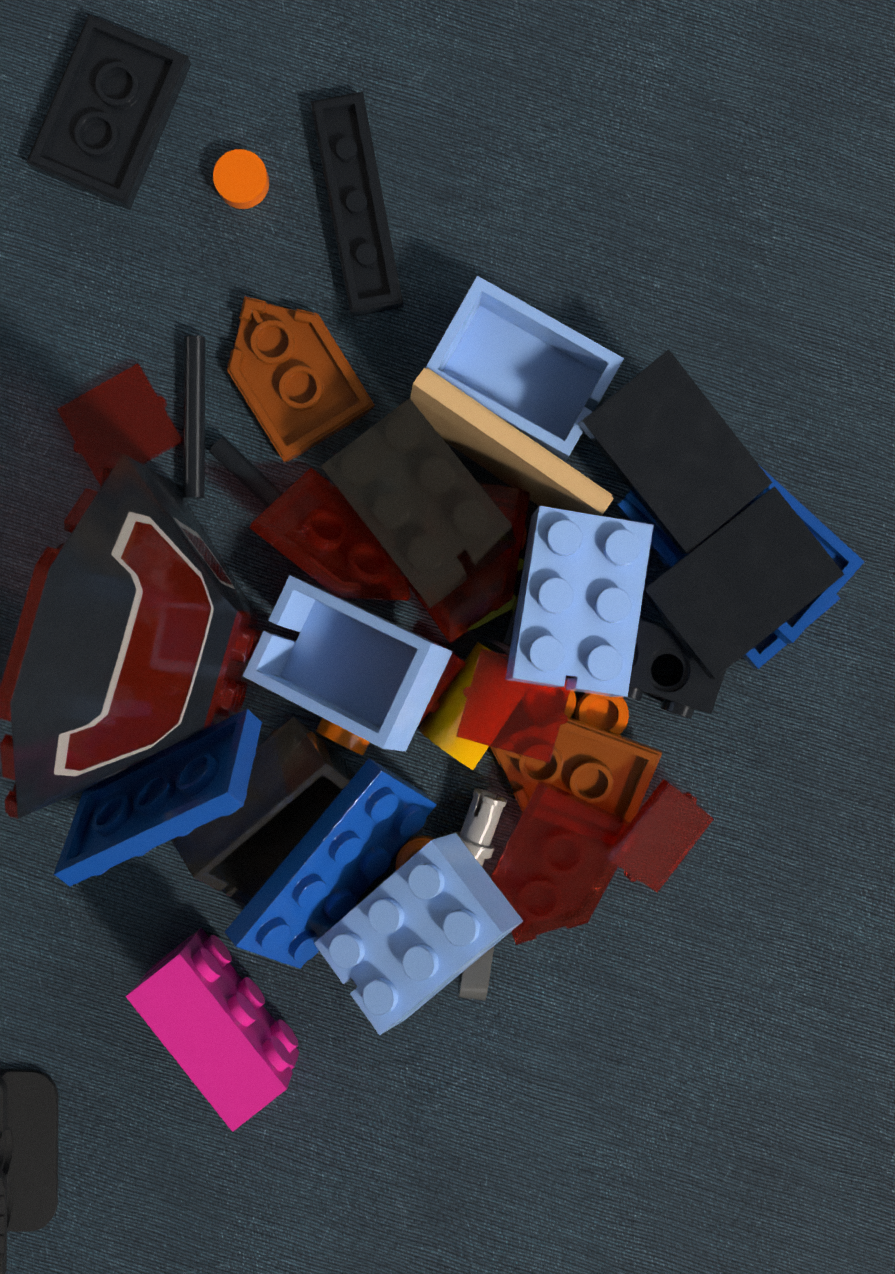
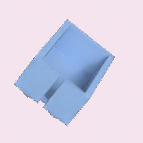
M477 276L425 369L429 368L565 462L583 432L578 423L595 410L624 358Z
M539 505L530 519L505 680L556 688L564 687L566 676H572L573 678H567L566 690L609 697H628L653 532L652 524Z
M289 575L268 621L300 632L299 636L295 641L263 631L243 677L382 749L406 752L453 651L318 586Z
M453 833L433 839L314 944L342 984L351 980L354 981L357 988L350 995L377 1033L381 1035L411 1016L521 924L523 920L458 835Z

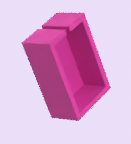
M200 928L154 964L125 997L233 1132L287 1090L293 1073L292 1069L295 1067L299 1055V1050L296 1048L299 1043L288 1024L281 1019L275 1021L263 1006L265 998L259 987L248 977L242 979L229 962L232 961V957L225 944L215 935L209 937Z

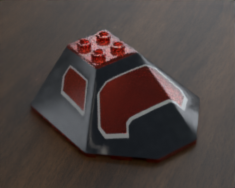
M117 451L109 452L101 464L103 479L99 491L85 488L64 520V531L71 533L66 543H61L56 549L47 547L35 565L0 686V719L10 721L12 724V735L6 734L0 743L2 775L5 778L15 780L13 791H9L4 800L5 813H8L9 817L16 819L82 792L228 719L232 712H240L246 696L248 683L241 681L245 663L247 660L250 661L263 633L262 630L255 629L259 617L186 499L183 498V494L176 483Z

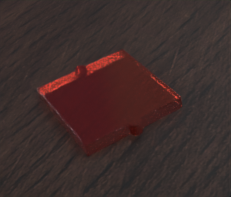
M138 363L57 409L76 442L73 446L74 451L84 456L100 486L104 484L122 454L141 464H145L183 442L182 437L165 409L167 400L156 394L141 365Z
M481 648L471 685L463 689V694L467 699L456 737L550 763L560 725L568 721L567 715L564 714L570 690H566L567 678L573 677L566 676L565 686L556 688L505 680L509 656Z
M663 779L605 856L625 870L624 876L631 882H635L638 879L658 893L714 819L696 805V797L689 792L682 794Z

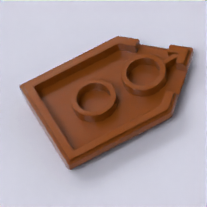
M244 296L239 316L241 320L234 349L231 350L227 371L285 463L295 459L363 417L375 405L319 314L267 304L266 301Z
M557 714L490 744L523 812L622 848L662 755V750L563 714Z

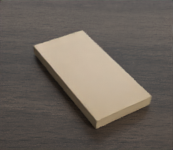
M423 368L413 382L408 416L538 506L602 516L614 499L611 497V493L429 368Z

